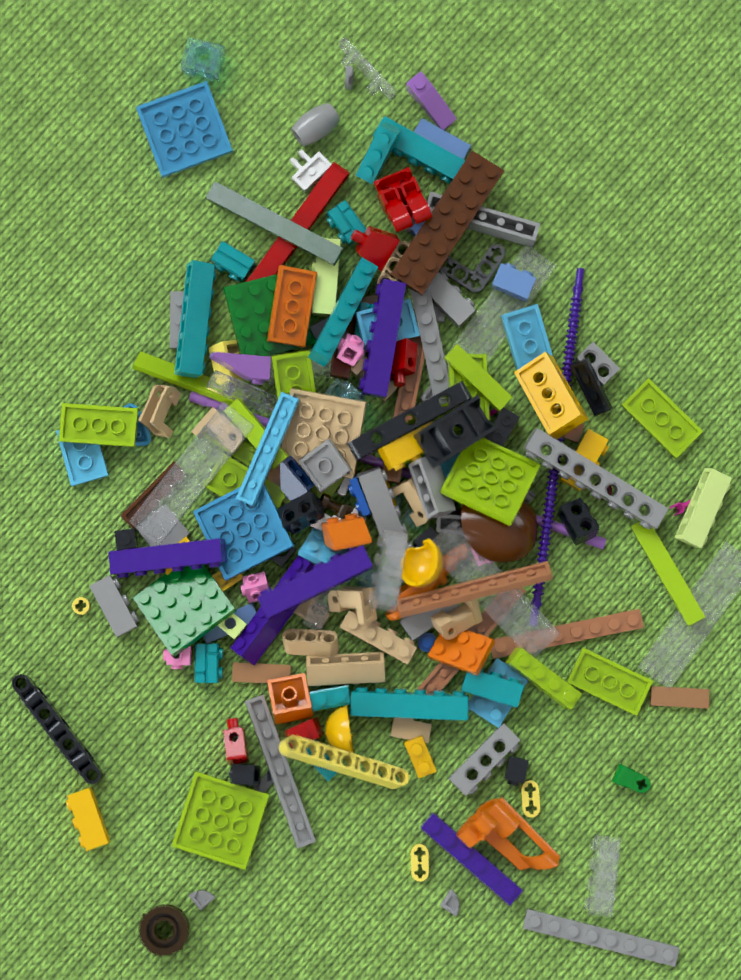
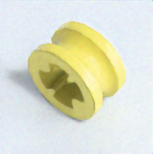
M76 598L72 603L73 611L77 614L84 615L90 610L91 605L86 598ZM82 600L84 604L86 603V607L80 612L76 605L80 604Z

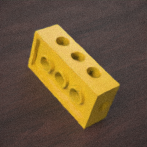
M546 351L514 372L549 436L557 440L588 420L554 357Z

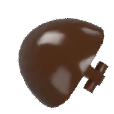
M525 500L511 526L462 504L461 523L464 536L468 544L485 559L494 562L520 560L527 556L535 546V541L537 540V517L532 506Z

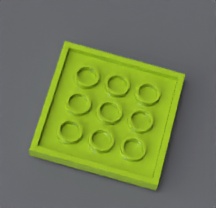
M481 438L460 452L440 493L511 526L541 464L492 441Z
M195 771L172 847L246 870L270 794Z

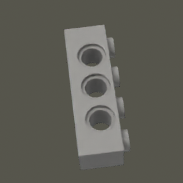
M502 723L449 779L465 796L468 793L472 795L479 787L477 784L482 779L485 781L491 776L492 772L490 770L495 765L499 767L506 760L504 756L509 751L513 753L520 746L518 744L520 739ZM497 741L504 743L505 747L502 752L494 750V744ZM483 755H489L491 758V763L488 766H483L480 763ZM470 769L477 771V777L473 780L468 779L466 775Z

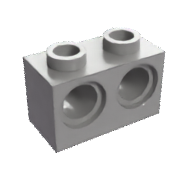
M594 342L575 359V361L582 360L585 355H592L594 357V363L591 364L602 387L620 370ZM598 369H606L608 375L606 377L599 376Z

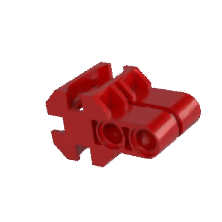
M409 167L373 182L381 207L396 232L412 227L411 218H413L416 224L433 218L431 210Z

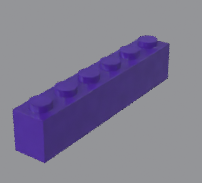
M383 279L380 284H377L375 295H378V300L374 302L372 314H375V317L369 326V332L372 333L371 340H367L366 344L368 357L364 359L362 370H365L364 378L361 377L359 389H362L361 395L381 399L387 397L406 283Z
M220 538L108 551L110 574L117 575V578L129 577L130 573H135L136 576L147 575V571L161 574L166 573L165 569L179 572L184 571V567H191V570L203 569L202 565L208 564L210 568L221 567V563L227 562L225 539Z
M364 546L350 547L347 553L343 555L338 553L330 557L331 561L325 564L320 562L313 566V570L299 572L295 575V579L291 581L288 579L278 583L279 587L273 590L267 588L260 592L261 596L257 598L267 619L270 620L373 569L374 567Z
M298 555L278 583L286 579L291 581L296 578L295 575L299 572L313 570L314 565ZM298 606L270 620L267 619L262 607H260L231 646V649L255 666Z
M434 812L420 826L424 832L507 904L511 905L523 891L474 847L469 849L457 836V832Z

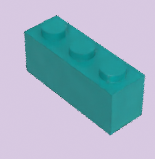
M386 121L380 125L356 176L370 184H373L379 178L402 132L401 129Z
M483 668L478 676L466 672L461 691L518 708L524 685L520 684L521 680L512 677L509 680L502 679V674L492 671L489 675L483 673Z

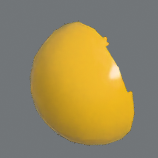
M431 539L422 541L424 545L421 547H410L404 550L400 560V574L406 584L414 587L427 586L437 580L443 570L444 559L441 550Z
M347 705L337 708L330 714L326 722L325 735L331 747L353 753V734H350L349 727L350 714H348Z

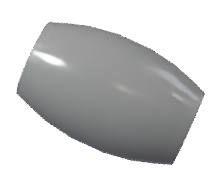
M325 103L303 114L293 125L291 131L296 140L302 146H306L328 135L336 127L340 117L330 103Z

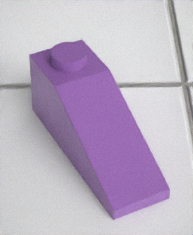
M421 71L406 83V90L439 128L445 130L457 120L435 87Z
M222 352L210 354V359L244 380L252 381L254 385H263L264 382L270 380L271 357Z

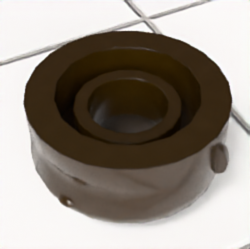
M162 904L150 909L146 914H142L143 919L139 926V935L142 944L148 951L156 955L167 956L184 949L183 945L187 941L190 927L189 921L182 909L173 905ZM163 920L170 922L174 929L173 935L167 939L159 937L155 930L157 923Z

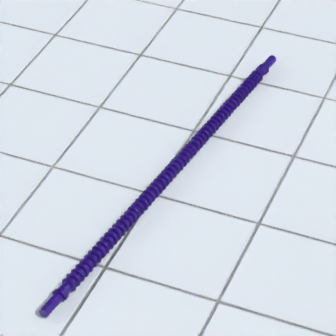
M577 268L573 297L571 298L573 303H570L572 308L569 309L571 311L569 314L571 319H568L570 324L567 325L569 327L567 330L569 334L566 335L568 340L565 341L567 345L564 347L566 349L564 351L566 356L563 357L565 362L562 363L564 365L562 367L564 372L562 373L568 384L572 382L570 377L573 374H571L572 369L570 365L575 360L573 355L576 354L574 352L576 350L574 345L577 344L575 339L578 338L576 336L578 331L576 329L579 328L577 323L580 322L578 320L580 317L578 313L581 312L579 307L582 306L580 302H582L581 295L583 292V268ZM560 437L559 439H557L559 442H563V441H564V439H563L562 437ZM560 455L557 459L558 464L561 463L559 458H562V455ZM554 468L548 471L550 476H547L549 479L547 484L549 486L546 487L548 492L545 493L547 495L545 498L546 503H544L546 508L543 509L545 514L542 515L544 517L542 520L544 524L541 525L543 530L540 531L542 536L539 537L541 539L539 542L541 546L538 547L540 550L537 553L539 558L536 559L538 563L548 561L546 557L549 556L547 554V551L550 550L548 548L550 545L549 540H551L549 535L552 534L550 529L553 528L551 526L553 523L551 519L554 518V515H552L555 512L553 507L556 506L554 504L556 501L554 496H557L555 491L558 490L556 488L558 482L556 481L559 479L557 477L559 471ZM545 582L537 583L533 586L535 591L532 592L534 598L531 602L530 625L538 626L540 607H542L541 596L544 595L542 590L545 589L543 587Z

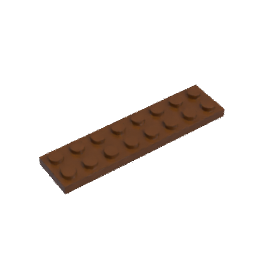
M471 151L432 210L433 218L424 222L390 276L399 282L406 283L408 288L423 296L498 183L504 170L476 152Z

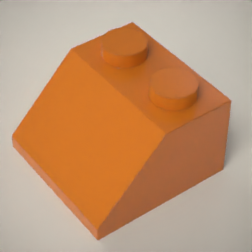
M356 513L347 514L343 519H338V517L328 518L327 522L321 523L325 546L334 551L372 543L364 518L357 516Z
M305 673L267 680L275 725L313 717Z

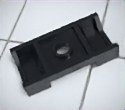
M476 395L413 436L431 466L435 468L499 427L487 419L480 407V397ZM454 426H458L461 429V435L454 433Z

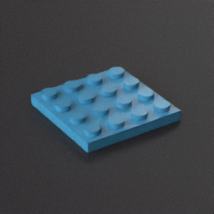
M207 81L136 107L162 178L233 152Z
M265 483L255 506L236 499L240 490L239 487L193 511L206 540L225 539L227 562L221 563L219 569L226 581L294 547L288 531L282 526L280 514Z

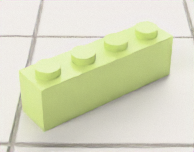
M325 238L330 242L338 246H341L340 239ZM316 257V262H312V271L317 272L311 308L312 316L329 317L337 300L339 260L333 266Z
M704 468L674 538L696 548H702L708 539V532L715 523V516L723 505L724 495L730 489L731 477L713 468Z

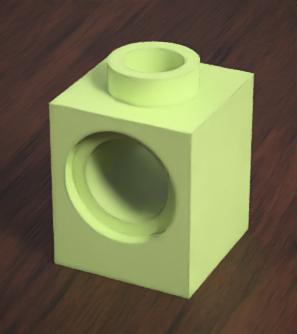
M232 614L217 626L236 640L248 624L237 615ZM229 618H234L236 621V626L233 629L226 627V621Z

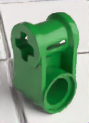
M618 764L611 781L639 793L647 792L651 786L650 780L645 775L622 764ZM642 779H644V783H646V786H642L640 789H638L639 785L636 784L637 780L641 781Z

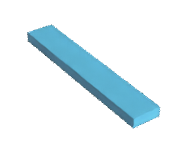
M281 392L236 499L255 506L300 399Z

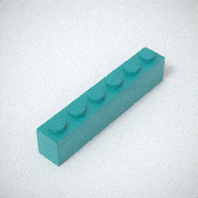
M384 116L373 134V139L380 125L385 121L401 129L402 132L391 153L397 157L403 156L407 158V161L413 166L417 167L419 165L425 168L424 171L432 176L436 174L441 177V181L450 185L465 160Z
M361 258L357 263L308 356L309 359L324 367L329 362L378 266L364 258Z
M192 260L187 264L174 375L196 379L202 376L205 371V363L203 362L208 349L206 337H208L210 331L208 319L212 314L210 301L214 296L212 284L216 278L215 264Z
M356 687V690L351 692V716L468 720L469 695H465L464 691H453V694H445L444 690H434V693H426V690L415 689L414 692H407V689H395V692H388L387 688H376V691H368L367 687Z

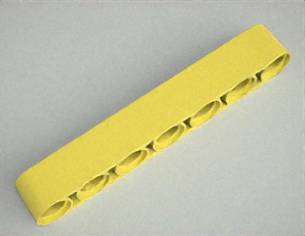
M289 736L281 741L279 745L281 754L286 757L391 789L400 788L409 781V774L403 768L299 736ZM288 742L293 745V750L288 747ZM306 747L311 750V756L307 754ZM324 753L329 756V761L325 759ZM342 758L346 760L347 767L343 765ZM360 764L364 766V772L360 769ZM378 770L382 772V777L378 775ZM395 775L399 777L400 782L396 781Z

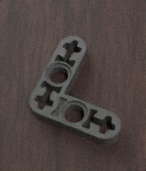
M499 244L491 245L474 272L451 257L447 258V265L451 268L453 264L456 265L452 269L451 274L448 273L450 269L447 267L441 268L440 271L469 292L474 294L480 293L503 260L505 255L504 247ZM492 250H500L499 254L501 256H496L493 262L486 259L487 257L491 259L493 256ZM483 264L490 265L491 272L484 274L481 272V266ZM456 270H463L465 277L457 279L454 275ZM469 274L471 275V281H479V286H481L480 288L476 287L475 289H473V284L469 281L467 282V284L464 283L467 280Z

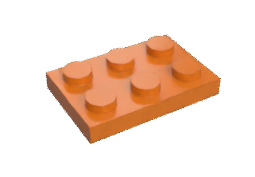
M468 630L463 631L452 639H445L439 633L428 657L431 660L478 676L495 641L492 638Z

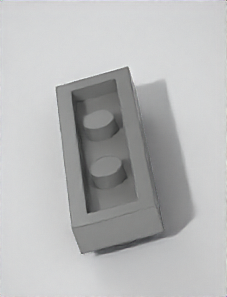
M170 291V349H177L184 291Z

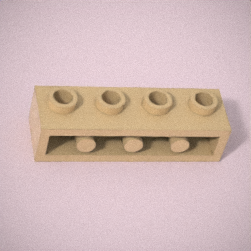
M354 609L353 612L348 611L340 626L341 629L408 665L417 649L414 646V641L407 637L402 640L397 637L398 633L390 628L387 631L380 628L381 623L376 620L366 624H358L357 610Z
M384 652L336 654L330 657L306 656L308 686L318 687L321 685L385 682Z

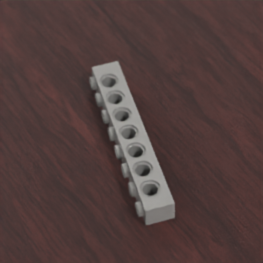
M538 428L533 430L522 448L526 451L525 455L535 460L538 458L542 461L544 467L550 470L552 468L559 471L558 475L562 478L574 480V485L582 490L587 488L592 491L591 495L599 500L605 499L608 501V506L615 510L618 508L623 510V515L632 520L636 518L641 521L640 525L648 530L650 528L657 529L668 511V508ZM543 445H546L549 448V454L547 456L541 453V447ZM560 455L566 459V463L563 466L559 465L557 461ZM576 465H579L582 468V473L580 476H577L574 473V467ZM593 475L597 476L598 478V484L596 486L592 485L590 482V478ZM609 485L613 486L615 489V492L612 496H610L607 493V487ZM625 495H628L631 499V503L628 506L623 503ZM642 505L647 508V513L644 516L639 511Z

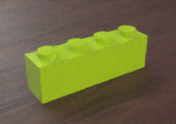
M515 647L505 661V664L564 709L571 710L582 695V693L523 648Z

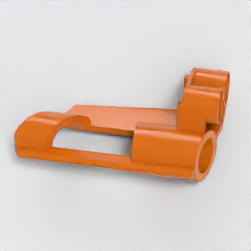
M503 797L492 799L482 804L476 810V813L457 832V836L469 849L480 840H485L519 870L528 868L551 869L559 866L560 855ZM519 828L544 853L538 856H524L507 837Z

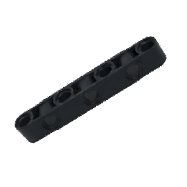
M461 381L353 439L347 445L357 461L465 403L472 396L464 382ZM440 398H445L447 400V407H443L439 404ZM405 417H413L414 425H408ZM373 434L379 435L381 442L378 444L374 443L371 436Z
M21 674L15 676L12 680L14 690L69 763L87 783L95 784L99 782L103 777L101 768L46 695L28 675ZM20 678H24L27 682L23 689L18 686ZM44 708L50 711L48 719H44L41 715ZM67 739H71L74 742V747L71 750L65 747ZM91 769L98 773L96 780H91L88 776Z

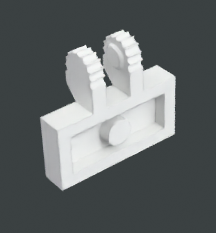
M300 150L298 152L299 156L307 163L302 167L293 157L289 161L298 170L292 176V179L306 192L325 174L331 163L320 152L310 158L303 150Z

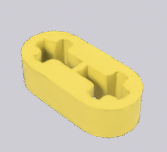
M527 780L521 785L522 811L531 818L536 817L540 812L539 787L533 780ZM529 783H531L532 787H535V790L532 791V797H529L528 791L524 790L525 787H528ZM529 800H532V805L536 807V810H533V814L526 810V807H529Z
M419 843L415 844L411 849V874L416 881L420 882L426 880L429 875V854L427 847ZM418 847L425 851V854H422V861H418V856L414 854ZM418 864H422V870L426 871L425 874H422L421 878L418 877V874H414V871L418 870Z

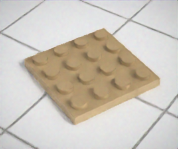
M294 388L290 389V395L300 399V402L282 441L283 450L289 456L291 455L300 465L298 462L300 459L330 438L352 468L343 477L355 478L357 461L347 443L362 435L367 402Z

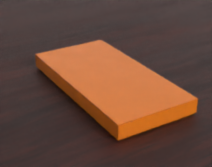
M279 265L267 341L305 348L317 272Z

